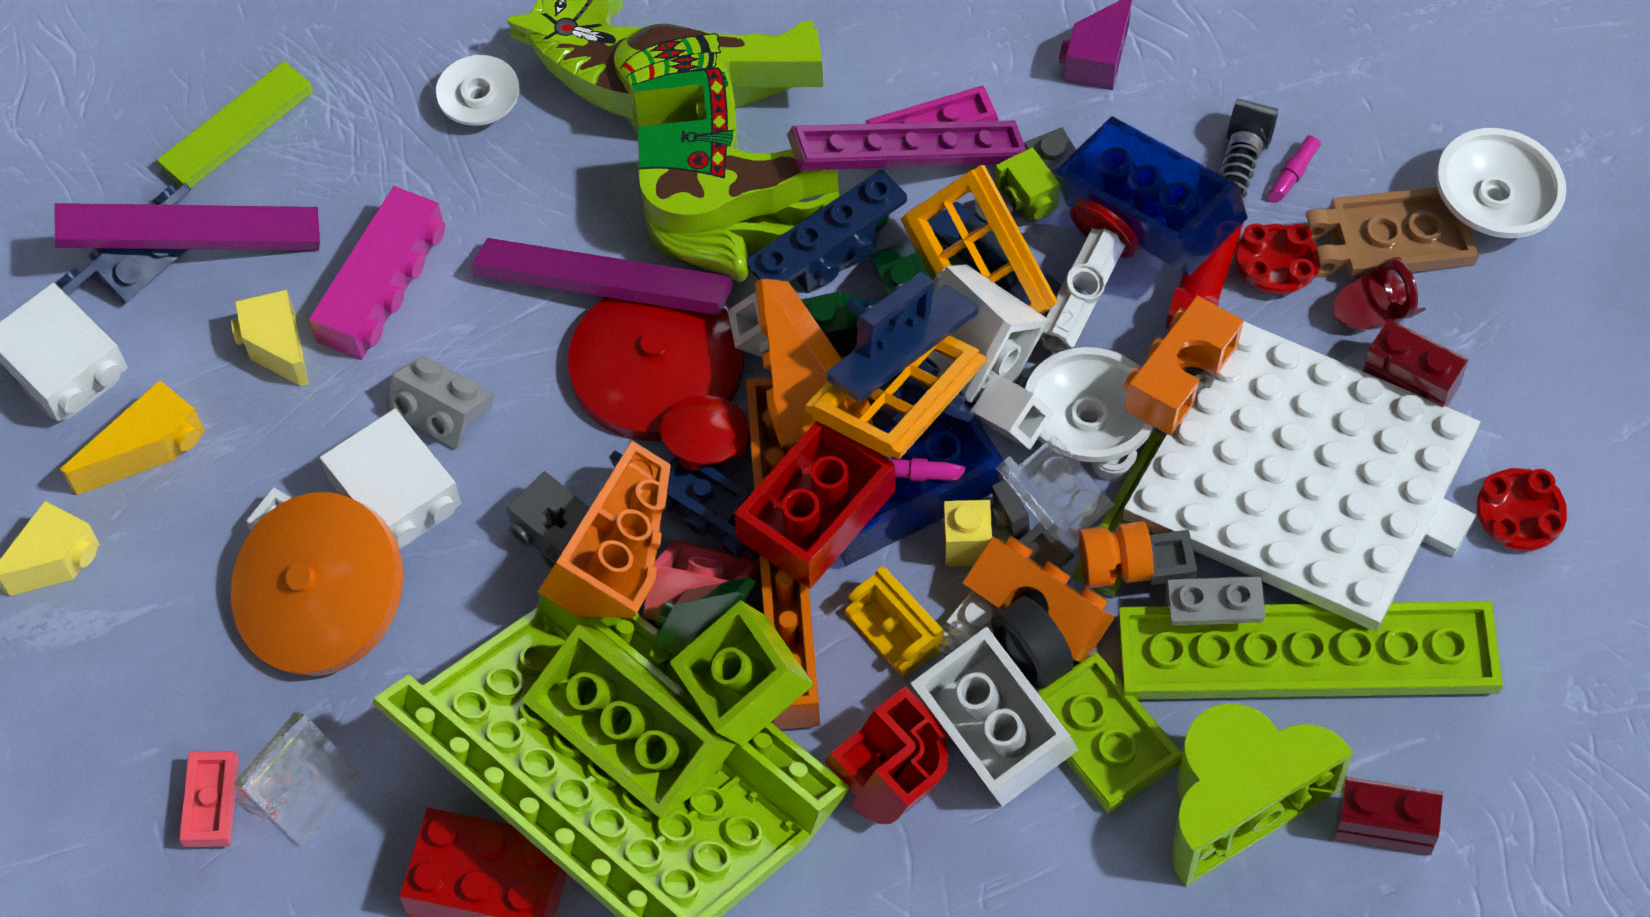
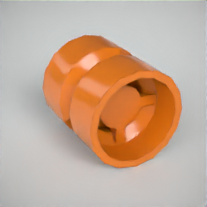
M1145 521L1119 524L1115 532H1110L1106 526L1079 530V553L1086 587L1112 586L1116 579L1120 577L1126 584L1150 581L1151 574H1154V563L1150 535Z

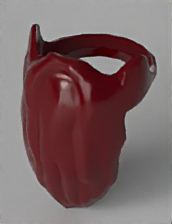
M1393 257L1384 260L1375 272L1364 274L1355 282L1344 286L1334 300L1333 317L1338 319L1340 323L1345 324L1346 327L1367 330L1376 326H1384L1388 319L1395 321L1397 319L1411 318L1422 313L1426 308H1417L1418 291L1414 277L1400 257ZM1395 271L1400 275L1403 282L1396 277Z

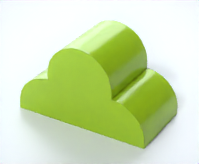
M1220 704L1210 707L1199 714L1187 731L1177 778V789L1181 805L1172 842L1171 857L1174 869L1185 886L1190 885L1339 792L1343 786L1354 753L1349 745L1333 731L1317 725L1299 724L1279 731L1267 716L1255 708L1243 704Z

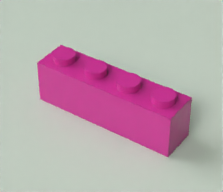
M396 186L392 187L309 318L318 343L362 360L370 346L374 347L379 342L386 320L391 312L395 313L398 311L404 299V291L411 280L417 279L421 274L425 264V257L432 246H437L443 238L445 223L443 222L438 202Z

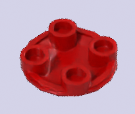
M1254 223L1248 225L1243 231V237L1236 246L1234 260L1238 273L1248 284L1264 292L1276 294L1291 293L1310 285L1318 275L1320 268L1316 252L1317 245L1312 240V231L1303 224L1288 226L1276 223L1269 225Z
M709 395L688 397L674 404L663 416L660 426L662 442L672 455L679 458V464L687 470H698L707 464L721 463L729 458H737L742 456L747 450V439L750 432L747 416L736 404L722 397Z
M1513 467L1490 474L1485 479L1476 498L1477 516L1483 530L1496 543L1512 550L1534 551L1549 546L1561 535L1567 521V504L1560 489L1555 485L1554 475L1545 469L1532 470Z

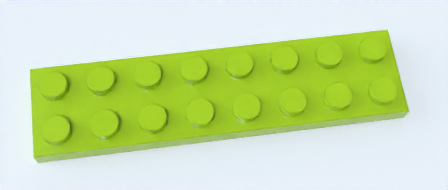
M1492 601L1392 602L1377 632L1315 604L1264 605L1265 618L1261 623L1179 626L1171 624L1170 611L1167 606L1119 607L1118 619L1124 696H1133L1137 699L1497 694L1501 692L1503 687Z

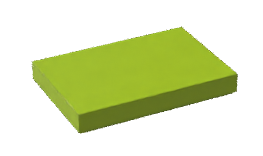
M1098 652L1080 662L1048 687L1037 692L1069 733L1078 748L1077 752L1065 760L1066 763L1108 814L1180 765L1182 752L1136 697L1124 696L1123 682Z

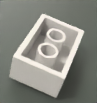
M987 626L911 682V685L1002 807L1078 751L1069 733Z

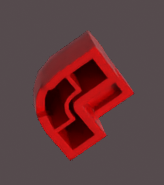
M904 686L877 707L864 726L834 749L824 762L855 794L856 798L851 803L853 808L864 817L878 824H891L930 794L949 769L947 767L949 755L945 742L948 734L934 715Z

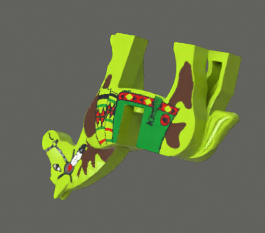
M537 0L530 14L508 17V25L513 28L509 31L510 36L515 40L531 45L542 63L561 82L595 106L616 115L628 117L638 135L639 182L647 235L652 245L663 255L718 272L725 276H731L732 280L742 282L746 280L749 273L747 253L755 254L839 197L838 169L799 171L792 149L774 153H752L739 150L736 108L794 87H823L818 31L817 28H814L813 20L801 21L792 29L776 36L758 33L747 35L719 34L670 23H655L644 27L612 26L611 18L622 10L624 0ZM823 195L820 198L813 201L799 202L806 198Z

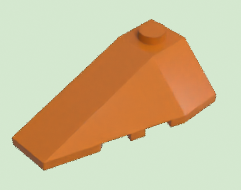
M760 279L755 282L759 327L764 335L768 337L769 351L762 355L763 367L771 371L773 388L766 391L767 406L780 447L792 448L816 422V420L812 419L813 415L805 412V405L828 382L826 380L827 371L842 359L788 281ZM848 396L837 408L859 419L870 407V403L867 398L862 401H856ZM870 418L867 423L874 426L872 419Z
M631 441L539 588L538 593L577 617L634 618L656 581V553L661 543L660 522L662 511L666 505L671 464L636 442Z

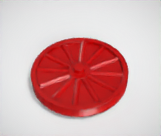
M1081 199L1077 200L1074 207L1070 209V217L1073 223L1085 237L1089 235L1092 228L1098 230L1105 228L1117 234L1121 242L1125 244L1120 257L1130 258L1134 255V251L1139 248V241L1132 229L1121 218L1102 205Z

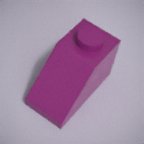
M1119 0L1074 24L1071 39L1063 38L1059 54V63L1065 64L1064 81L1113 90L1130 25L1132 0Z

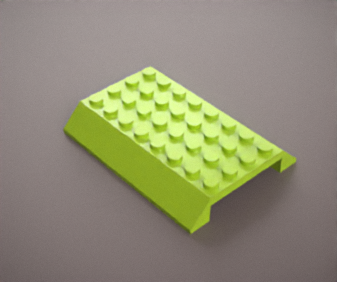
M541 594L537 608L423 686L408 674L373 698L372 704L617 917H722L810 843L849 789L845 782L770 722L744 746L737 744L706 785L667 816L659 818L521 700L578 624L601 631L706 718L670 664V661L676 656L653 642L659 630L638 613H636L634 618L577 617Z

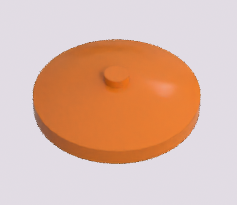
M313 492L296 496L279 504L269 511L251 530L235 561L230 597L233 618L242 639L251 651L267 664L301 676L332 674L355 664L379 643L395 617L403 587V565L400 549L391 529L374 510L342 494Z

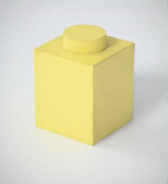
M990 500L944 501L945 567L974 566L992 538Z

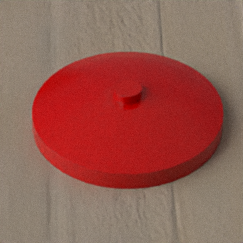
M605 297L584 315L575 329L568 351V368L572 388L577 400L587 414L598 424L624 437L645 441H661L660 426L663 416L674 404L688 397L702 395L722 397L732 402L742 380L744 354L743 350L735 348L729 314L724 307L719 315H712Z

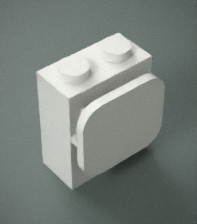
M54 282L0 322V363L20 383L23 391L50 418L58 422L73 417L115 385L121 373L128 368L118 345Z
M396 408L320 456L326 476L339 494L357 500L374 510L391 529L399 549L450 517L455 509L462 504L456 482Z

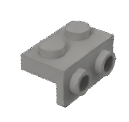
M422 355L392 375L385 409L387 412H390L396 408L408 424L456 449L463 443L466 425L491 408L494 393L482 388L475 381L464 378L443 367L438 361Z
M1261 576L1171 579L1167 581L1164 606L1169 608L1170 622L1174 626L1261 623L1264 621L1265 607Z

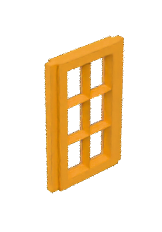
M980 165L974 170H970L900 218L932 280L946 266H951L948 258L967 247L981 275L993 283L1014 270L1030 300L1027 305L1043 314L1058 304L1055 295L985 165ZM971 191L987 223L968 234L952 203ZM946 208L962 239L943 251L927 220ZM993 231L1009 262L990 274L973 242L988 232Z
M949 335L902 370L900 375L885 391L878 388L868 397L876 401L859 419L837 408L848 395L830 382H827L805 405V412L813 415L812 419L890 459L892 457L900 459L984 366L986 356L980 354L979 349ZM933 350L954 360L939 378L918 368ZM908 377L930 387L914 406L892 395ZM883 404L905 415L889 433L867 423Z

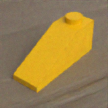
M159 380L60 469L71 490L79 495L175 460L183 451L193 448L205 430L196 409Z

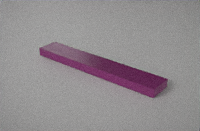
M1015 120L792 126L787 133L799 171L994 165L1026 151Z
M54 203L55 248L319 250L320 247L318 207Z
M493 238L486 239L472 262L473 276L712 315L720 314L732 290L731 276Z

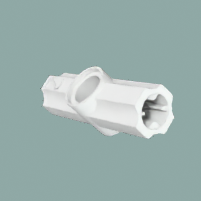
M1105 228L1102 230L1091 229L1071 270L1058 291L1056 297L1058 304L1053 306L1046 316L1049 321L1039 338L1046 349L1059 353L1074 348L1125 248V244L1121 242L1117 234ZM1074 287L1083 288L1088 295L1080 294Z

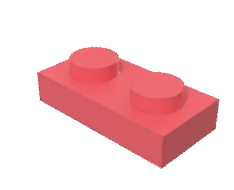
M236 751L189 752L179 838L183 847L231 846L239 768V756Z

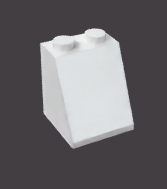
M968 265L946 266L934 279L933 293L943 285H949L979 305L978 314L950 334V336L979 349V353L986 356L984 366L961 390L967 397V401L975 402L978 401L981 392L988 386L995 373L1013 383L1017 381L1049 319ZM934 350L927 356L941 369L940 375L954 362V360Z

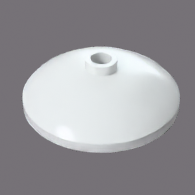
M1481 128L1463 133L1451 141L1445 148L1436 169V184L1440 197L1451 213L1472 229L1490 236L1521 238L1534 235L1553 223L1559 215L1566 198L1565 177L1554 156L1534 139L1508 129Z
M1095 347L1068 349L1045 359L1032 372L1025 387L1026 390L1034 393L1055 412L1038 437L1039 441L1064 457L1085 462L1115 460L1138 449L1149 438L1154 427L1124 411L1128 392L1123 387L1132 369L1135 366H1140L1117 352ZM1083 420H1091L1093 423L1084 422Z

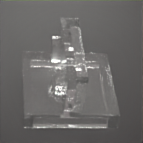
M1053 435L1023 463L1019 464L1009 456L996 467L1048 532L1076 555L1079 553V530L1089 528L1115 505L1056 435Z
M295 711L233 783L241 792L235 801L246 812L269 820L292 844L302 848L362 774L305 714Z

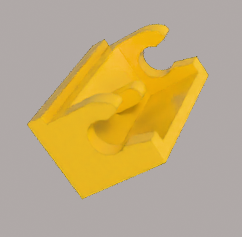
M884 565L849 594L848 598L852 603L845 609V615L903 679L943 650V629Z

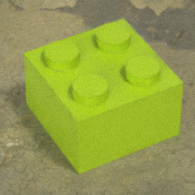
M741 600L670 661V664L714 730L741 746H744L814 685L767 616Z

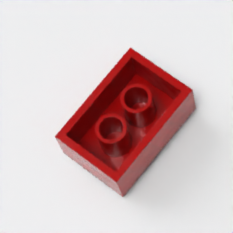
M816 421L735 511L737 539L811 589L896 491L895 463L877 451Z
M427 807L399 897L407 917H555L567 873L511 824Z

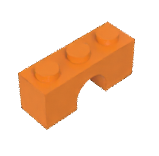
M1198 295L1187 310L1181 307L1170 323V332L1164 339L1161 337L1156 338L1151 345L1146 357L1147 362L1142 368L1135 366L1128 375L1123 387L1128 392L1124 411L1171 436L1193 407L1199 384L1198 378L1185 372L1182 368L1198 367L1216 376L1238 347L1244 320Z
M1010 536L1007 542L992 537L966 576L963 584L999 609L1006 608L1029 591L1039 590L1048 602V615L1063 634L1073 659L1082 662L1088 658L1116 617L1104 609L1109 601L1086 586L1082 592H1079L1067 584L1071 577L1068 573L1049 561L1042 567L1029 558L1033 550L1014 537Z

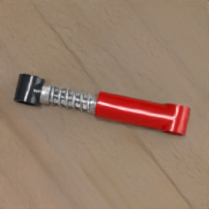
M1237 98L1227 131L1226 139L1230 142L1226 151V157L1223 160V167L1220 169V176L1217 179L1214 194L1211 200L1207 201L1203 207L1179 287H1176L1166 320V329H1169L1170 323L1181 307L1187 310L1197 295L1219 306L1221 292L1246 218L1245 211L1243 210V206L1246 203L1244 197L1249 194L1247 188L1251 186L1250 179L1254 176L1253 169L1257 167L1255 160L1260 158L1263 149H1268L1278 117V108Z

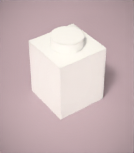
M996 373L988 386L981 392L978 401L971 410L991 429L1029 450L1055 413L1034 393Z

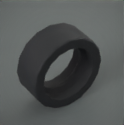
M1023 596L991 618V627L995 638L1033 687L1039 690L1044 689L1073 669L1074 660L1063 634L1052 618L1034 600Z

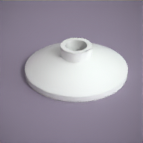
M472 55L453 62L442 72L436 85V98L442 112L455 122L471 126L486 125L501 119L512 110L519 96V81L512 67L505 61L488 55Z

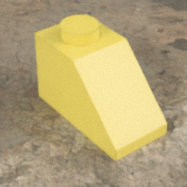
M287 290L235 301L238 319L231 320V326L237 346L245 344L251 361L299 386L308 385L309 381L296 316Z
M44 501L0 559V589L2 592L12 596L74 580L80 570L87 567L93 561L97 548L100 545L89 523Z

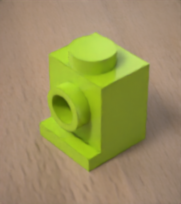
M1033 147L996 165L995 186L998 191L1006 193L1011 198L1013 209H1020L1028 222L1034 219H1044L1058 208L1060 183Z

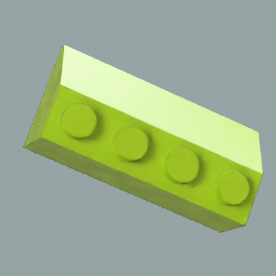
M578 624L521 700L659 818L667 816L706 785L737 745L732 740L718 734L706 718L601 631Z

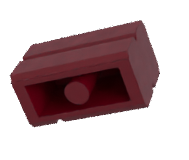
M1388 319L1367 352L1363 372L1422 396L1441 407H1447L1462 383L1469 359Z
M1345 777L1339 794L1334 840L1431 855L1439 838L1443 792L1428 789L1416 791L1415 787Z

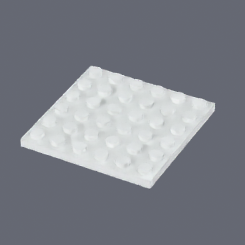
M1244 322L1238 347L1218 374L1214 376L1205 370L1202 372L1193 407L1171 436L1167 434L1126 504L1122 519L1130 523L1145 521L1148 531L1155 534L1189 530L1193 551L1249 576H1261L1262 581L1377 632L1478 431L1481 421L1446 406L1441 407L1422 396Z

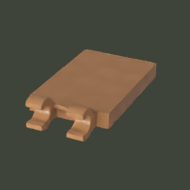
M1437 187L1332 198L1329 209L1306 211L1308 223L1303 224L1312 231L1313 241H1318L1331 235L1333 245H1321L1316 248L1320 263L1319 273L1316 277L1331 276L1347 268L1350 279L1360 278L1364 274L1375 272L1384 260L1393 257H1400L1411 272L1475 266L1479 257L1470 227L1451 213L1440 197Z

